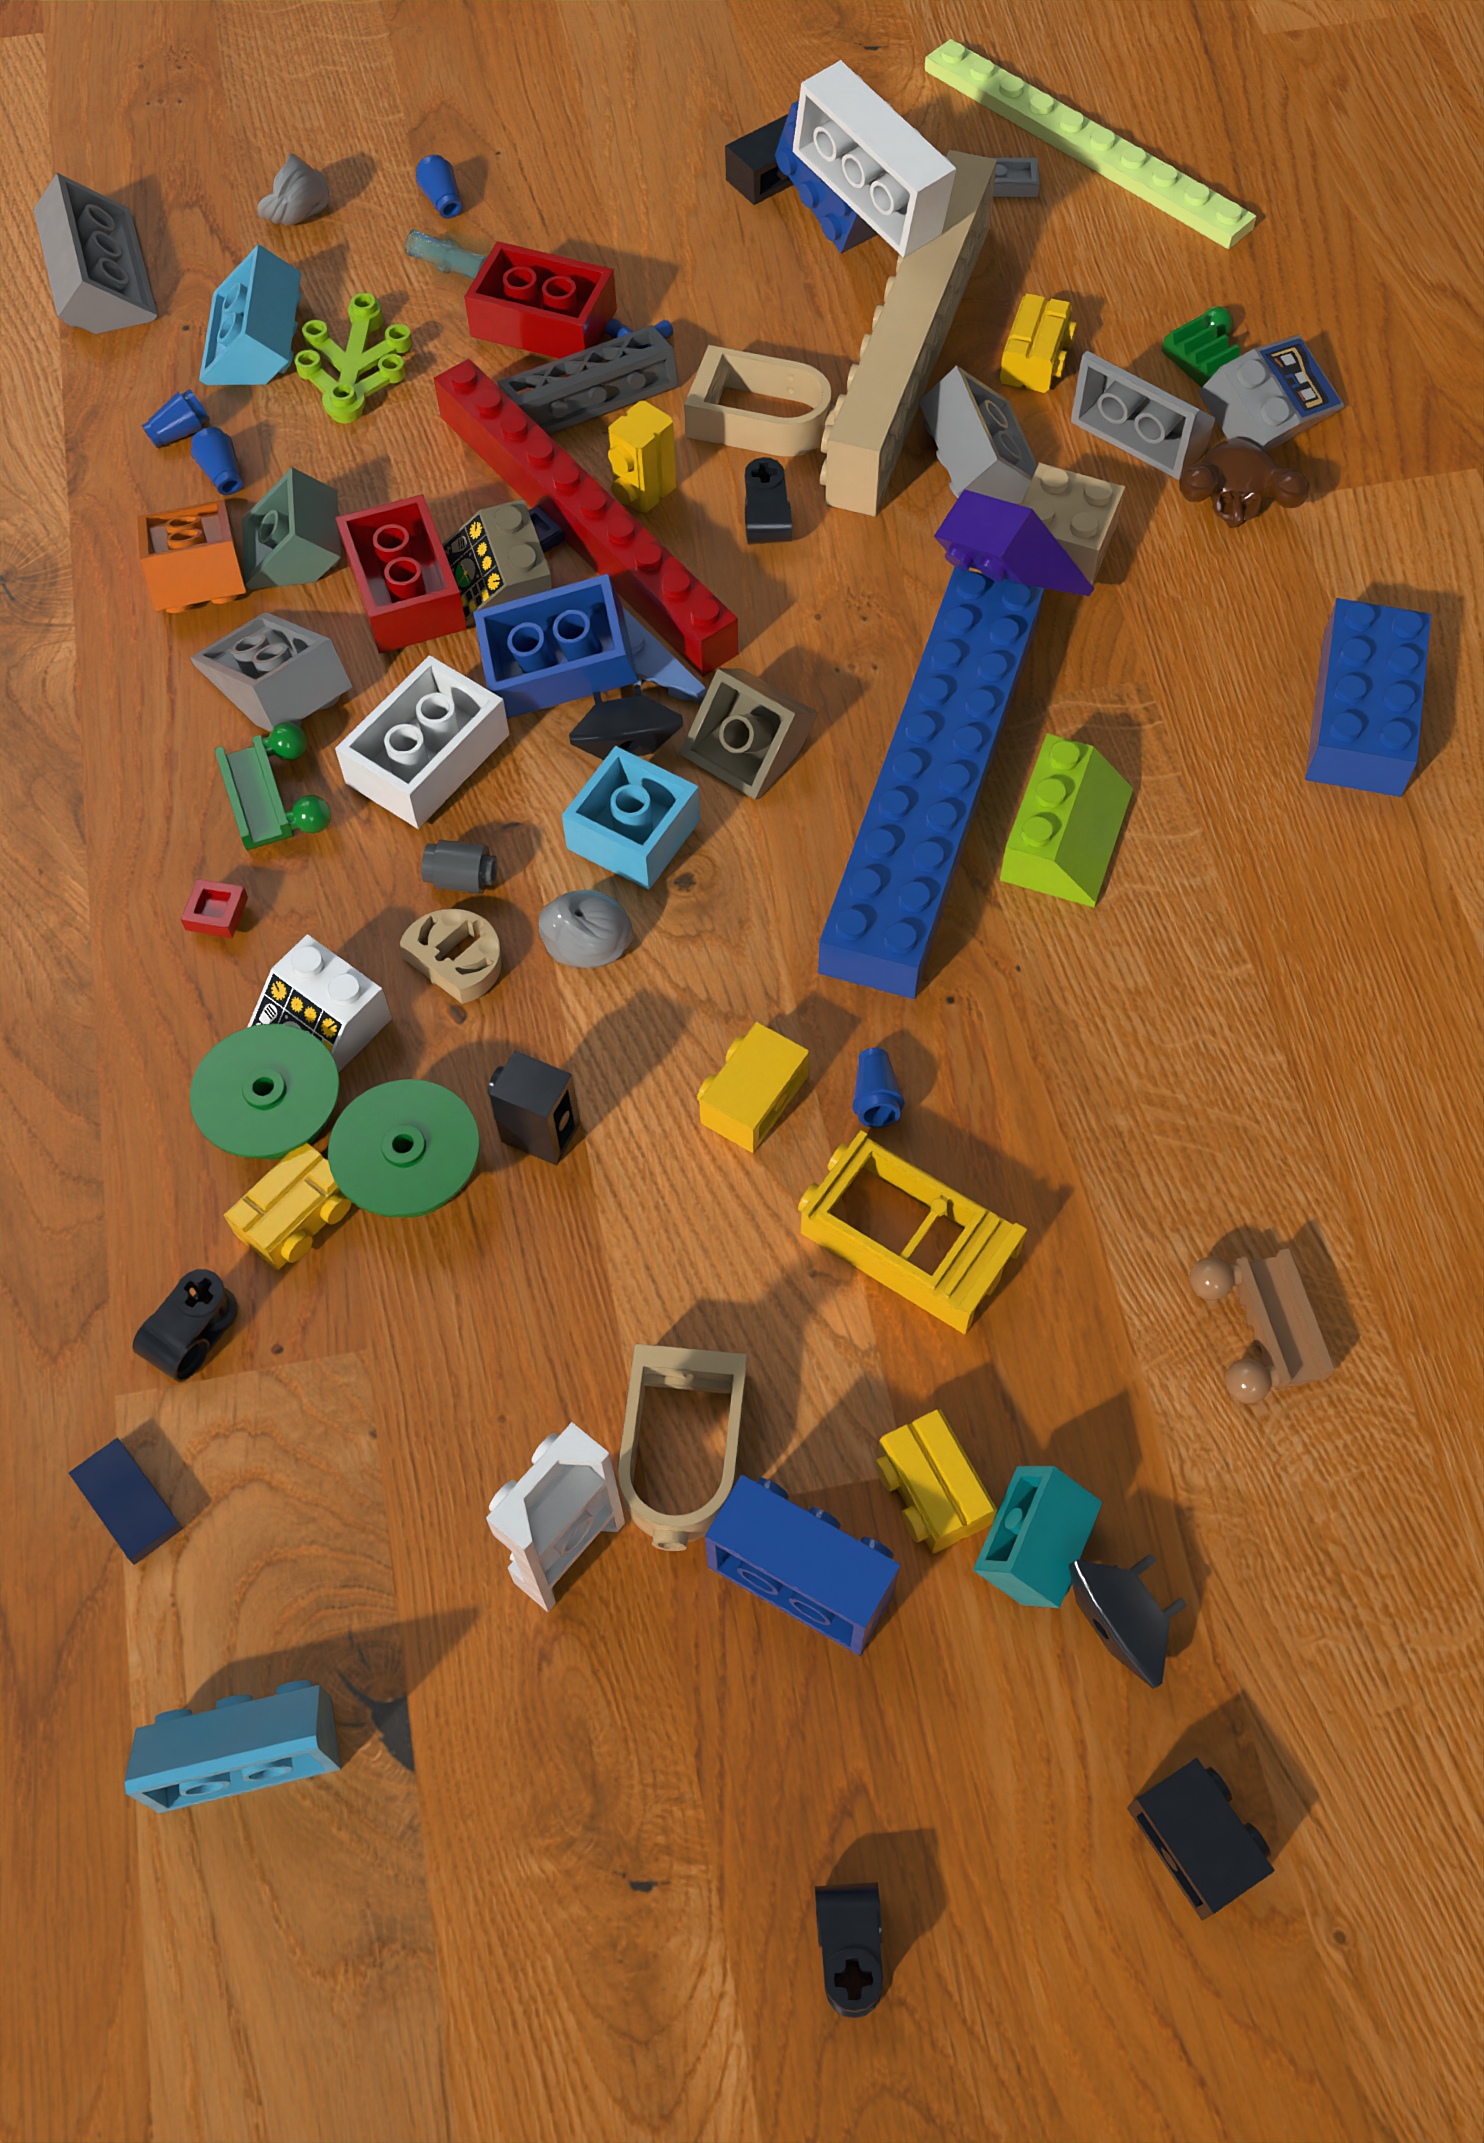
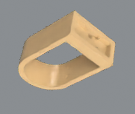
M708 345L684 404L686 437L777 456H799L809 453L821 445L826 426H833L835 423L834 412L836 404H831L832 392L830 383L823 373L804 363ZM724 387L802 402L814 410L799 417L783 418L717 404Z
M644 1344L634 1345L618 1476L624 1505L629 1516L642 1531L653 1537L652 1545L658 1549L683 1551L687 1549V1542L704 1537L736 1484L748 1375L747 1354ZM646 1386L731 1394L721 1484L714 1497L705 1506L694 1512L684 1515H667L657 1512L643 1503L633 1488Z

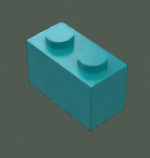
M1017 1466L973 1571L1021 1605L1060 1608L1064 1597L1072 1586L1069 1564L1074 1560H1080L1084 1547L1092 1536L1094 1522L1102 1501L1055 1466Z

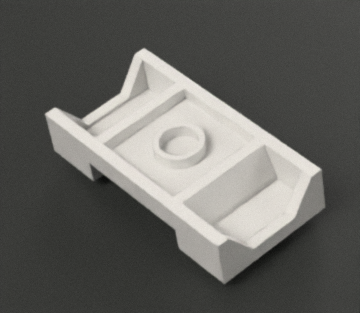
M572 1422L561 1435L554 1432L539 1445L532 1457L534 1465L518 1483L515 1480H510L501 1487L493 1497L489 1505L491 1513L486 1517L493 1536L512 1551L510 1560L513 1562L509 1565L508 1571L513 1582L547 1612L556 1604L553 1586L600 1531L618 1532L625 1524L610 1453Z

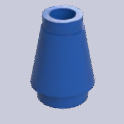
M430 155L423 158L416 167L417 185L443 218L449 219L457 216L462 210V204L453 166L440 155Z
M189 389L183 394L177 391L141 426L155 447L159 448L163 444L166 445L199 432L203 429L202 425L208 422L210 418L196 396Z
M208 427L197 432L191 440L192 458L220 494L231 495L238 492L243 486V481L231 437L217 427Z
M869 1048L858 1055L852 1109L859 1117V1121L865 1126L872 1128L890 1126L900 1118V1112L905 1104L888 1053L881 1048Z

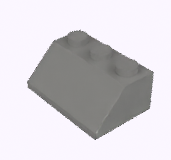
M1086 351L1081 358L1070 422L1180 480L1183 470L1196 463L1207 451L1215 417Z
M955 366L919 400L926 418L923 424L928 433L935 439L938 446L936 455L951 477L950 489L957 498L965 489L1010 503L1020 504L1038 464L1009 400L958 366Z

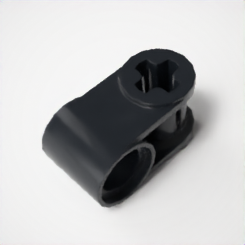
M762 457L754 459L745 468V527L747 545L792 542L790 501L787 500L783 466L772 458Z
M196 1269L187 1273L179 1280L177 1286L157 1311L137 1331L132 1345L134 1353L175 1381H186L201 1367L209 1351L235 1321L238 1314L236 1297L225 1288L223 1281L215 1272L207 1269ZM190 1288H193L196 1292L194 1296L189 1292ZM207 1299L211 1302L209 1304H205L203 1301ZM220 1308L224 1311L222 1316L217 1312Z
M878 1882L815 1886L819 1947H822L827 2000L832 2008L844 2017L857 2019L867 2016L876 2008L881 1998L883 1981L880 1943L883 1942ZM857 1967L860 1978L865 1980L871 1979L872 1985L862 1987L861 1999L849 2000L846 1988L835 1986V1982L845 1979L846 1968Z

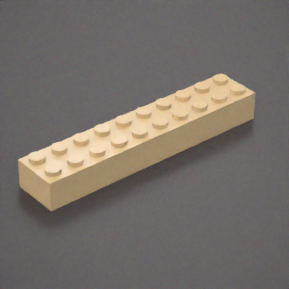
M954 150L948 151L946 157L957 169L942 235L905 258L899 254L896 266L897 275L896 277L890 275L886 284L885 304H878L875 309L872 322L873 332L872 334L864 335L860 349V363H853L847 381L848 392L846 395L840 394L837 399L834 412L835 423L833 426L827 425L824 430L821 452L827 453V458L822 466L820 484L826 486L825 505L876 516L919 408V400L925 393L989 231L997 159Z

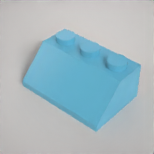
M260 244L248 254L213 292L199 381L205 385H266L278 372L280 374L284 373L292 362L294 353L291 350V343L298 326L297 321H295V314L302 296L301 292H299L301 272Z
M301 1680L278 1686L276 1688V1695L253 1700L251 1695H235L223 1698L215 1703V1710L192 1715V1710L177 1709L155 1716V1724L139 1727L135 1730L124 1783L126 1795L157 1813H163L341 1770L331 1696L321 1685L313 1686L312 1681Z

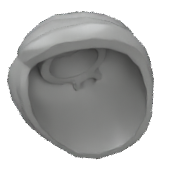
M290 153L285 165L274 178L273 192L259 202L257 206L258 216L268 221L271 220L274 224L285 226L295 225L320 213L330 202V191L322 173L306 164L297 155Z
M591 890L567 892L545 905L539 913L538 932L548 954L556 962L584 969L606 966L620 957L623 950L628 948L632 941V923L624 908L614 898L604 893Z

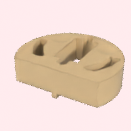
M443 909L426 914L409 926L400 941L403 959L428 977L432 984H437L462 1004L473 1001L485 994L495 984L501 971L502 959L496 931L488 921L470 911ZM480 934V938L454 961L448 957L442 961V957L468 935L475 938ZM428 937V944L424 946L423 942Z

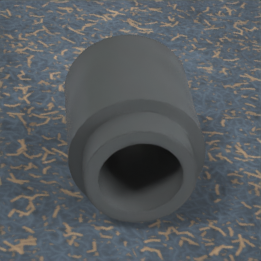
M439 840L437 844L427 843L422 857L423 882L433 883L436 889L483 894L487 885H494L497 857L490 855L488 845Z

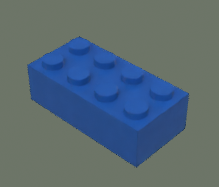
M1340 598L1336 599L1323 634L1305 780L1398 797L1402 796L1418 758L1431 623L1430 613Z

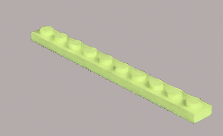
M950 39L926 56L925 71L1228 250L1253 230L1256 215L1209 189L1206 185L1176 170L1173 166L1145 152L1142 148L1119 137L1111 130L1100 126L1081 113L1062 104L1050 95L1036 89L1021 78L998 67L990 60L979 56L962 44Z

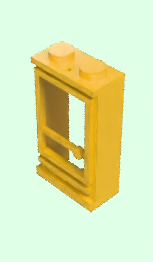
M860 1130L850 1145L843 1142L836 1149L828 1164L827 1169L830 1173L821 1185L814 1182L804 1193L798 1206V1210L801 1211V1234L956 1330L966 1334L971 1327L975 1309L985 1294L990 1296L993 1293L1009 1258L1013 1257L1016 1259L1020 1254L1027 1229L1016 1222L1013 1225L870 1140L867 1138V1133ZM862 1167L930 1207L931 1212L900 1256L830 1214V1211ZM945 1216L965 1229L931 1276L908 1262V1259L937 1217Z

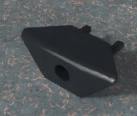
M640 685L633 686L635 694L633 697L603 702L600 692H594L595 705L571 731L569 738L571 745L602 760L606 759L615 746L637 757L653 754L683 726V718L677 712L642 695Z
M1148 1554L1129 1570L1118 1568L1117 1565L1112 1567L1083 1560H1074L1069 1564L1076 1603L1110 1654L1151 1688L1161 1685L1163 1683L1170 1626L1169 1619L1186 1607L1187 1604L1182 1598H1179L1163 1611L1160 1609L1138 1576L1157 1562L1154 1556Z

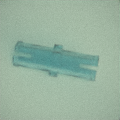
M417 229L410 231L405 243V252L408 256H414L436 265L437 270L448 274L452 271L473 280L487 259L485 255H479L459 247L458 243L452 239L440 240L419 232Z

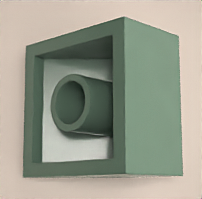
M291 467L242 519L245 587L261 589L315 583L328 569H333L338 564L342 556V545L340 544V534L335 517L340 516L336 489Z

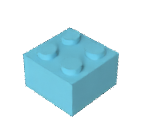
M615 746L562 814L566 847L568 850L649 890L700 822L699 786Z

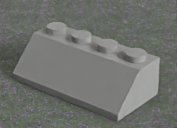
M56 173L33 210L57 317L72 327H80L94 334L154 321L157 317V311L130 208Z

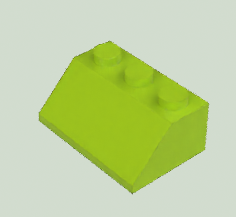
M1046 734L1005 848L1000 881L1095 907L1133 792V787L1094 746Z

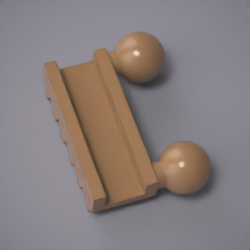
M1290 1248L1279 1250L1275 1257L1251 1262L1248 1261L1247 1257L1238 1258L1235 1263L1230 1264L1218 1257H1205L1197 1261L1192 1267L1190 1285L1193 1291L1205 1300H1220L1231 1292L1233 1286L1239 1287L1240 1305L1246 1306L1247 1325L1253 1326L1255 1346H1260L1262 1351L1261 1362L1251 1358H1244L1235 1361L1228 1368L1225 1376V1385L1229 1394L1234 1399L1242 1403L1252 1404L1264 1399L1272 1387L1275 1390L1331 1377L1335 1368Z

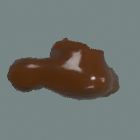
M1239 438L1226 439L1217 444L1205 455L1201 462L1193 463L1185 468L1179 480L1180 491L1187 501L1198 503L1211 497L1212 508L1215 514L1225 520L1230 528L1238 527L1244 521L1253 519L1259 511L1263 496L1271 497L1284 508H1297L1308 498L1310 484L1303 474L1295 469L1278 465L1265 451L1253 443Z

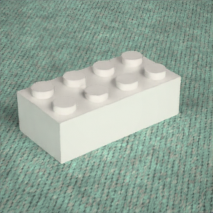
M841 60L801 83L792 152L903 258L942 235L957 169L951 164L949 159L937 151L921 136L917 129L907 123L888 102L877 95L859 75L855 74Z

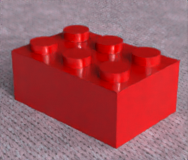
M497 241L464 296L471 337L558 359L598 345L605 333L606 324L617 311L614 269Z
M423 494L335 517L345 557L379 654L467 630L460 591Z

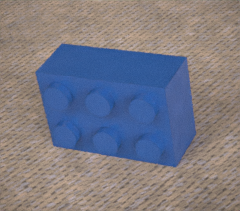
M798 100L791 104L775 153L777 164L781 172L788 175L799 191L803 204L812 210L820 222L826 238L833 241L840 253H843L877 236L878 233L792 152L799 105Z
M609 574L473 612L487 689L503 699L507 719L593 695L594 692L601 693L638 682L622 603Z
M741 1474L705 1534L708 1568L861 1656L894 1595L901 1564L892 1560L894 1557L893 1552L882 1543L869 1537H862L861 1541L839 1530L841 1527L840 1522L829 1513L816 1507H810L806 1511L788 1501L789 1494L776 1483L759 1477L755 1482Z

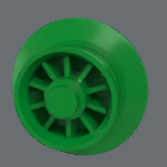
M284 1024L251 1026L221 1040L202 1059L195 1071L190 1087L191 1112L201 1133L219 1149L245 1158L281 1159L289 1152L306 1143L310 1145L327 1124L338 1102L340 1092L339 1073L333 1056L327 1047L309 1032Z
M404 1079L391 1081L367 1090L344 1109L330 1135L328 1162L337 1186L358 1207L385 1217H419L432 1213L444 1206L466 1185L475 1170L479 1157V1131L468 1106L449 1089L424 1080Z

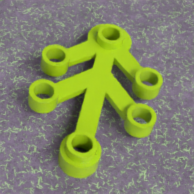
M358 293L350 301L348 313L352 327L346 352L330 339L327 325L323 321L311 320L302 327L306 346L316 349L341 372L339 382L323 370L320 356L316 351L303 350L294 359L298 375L303 379H309L324 394L322 396L324 410L334 421L339 423H351L359 419L363 414L366 397L390 383L402 381L406 376L404 361L401 356L396 354L404 353L412 347L410 329L406 325L394 324L389 326L385 331L386 340L365 351L369 332L379 329L384 321L381 304L370 293ZM376 365L379 366L378 372L358 382L360 374Z

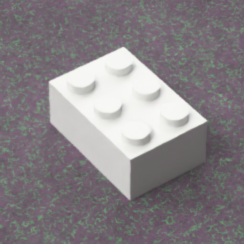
M429 655L335 748L345 783L419 829L509 736L504 701L501 697Z

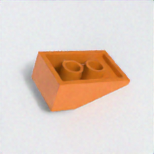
M225 499L137 516L140 562L155 612L165 609L168 613L184 612L192 608L194 603L211 600L212 603L222 604L235 600L238 594L246 593Z

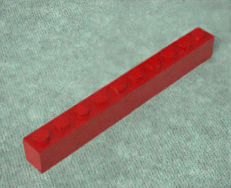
M468 358L433 378L441 418L532 508L538 505L564 531L565 541L600 576L609 574L616 592L702 677L739 655L738 618L479 367Z

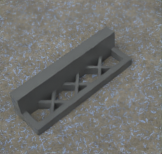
M653 325L497 381L499 388L548 435L679 386L674 348ZM649 343L652 345L644 349H635ZM602 360H612L606 363H597ZM564 374H574L565 378L559 377ZM526 388H534L519 395L516 393Z

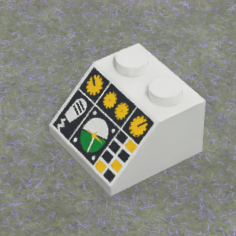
M307 934L271 969L248 1027L262 1024H284L309 1032L327 1047L333 1056L339 1073L392 1020L383 989Z

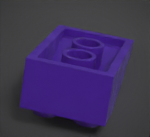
M964 489L934 535L935 539L947 551L944 555L946 560L963 571H968L971 567L980 570L984 575L997 582H1002L1005 578L1024 585L1090 596L1094 590V587L1031 508Z

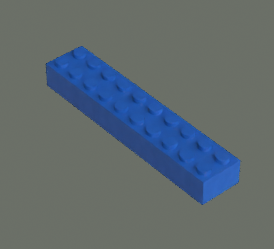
M954 567L819 941V974L915 999L1038 626L1044 588L1024 585L1007 579L997 582L982 573L969 570L963 571Z

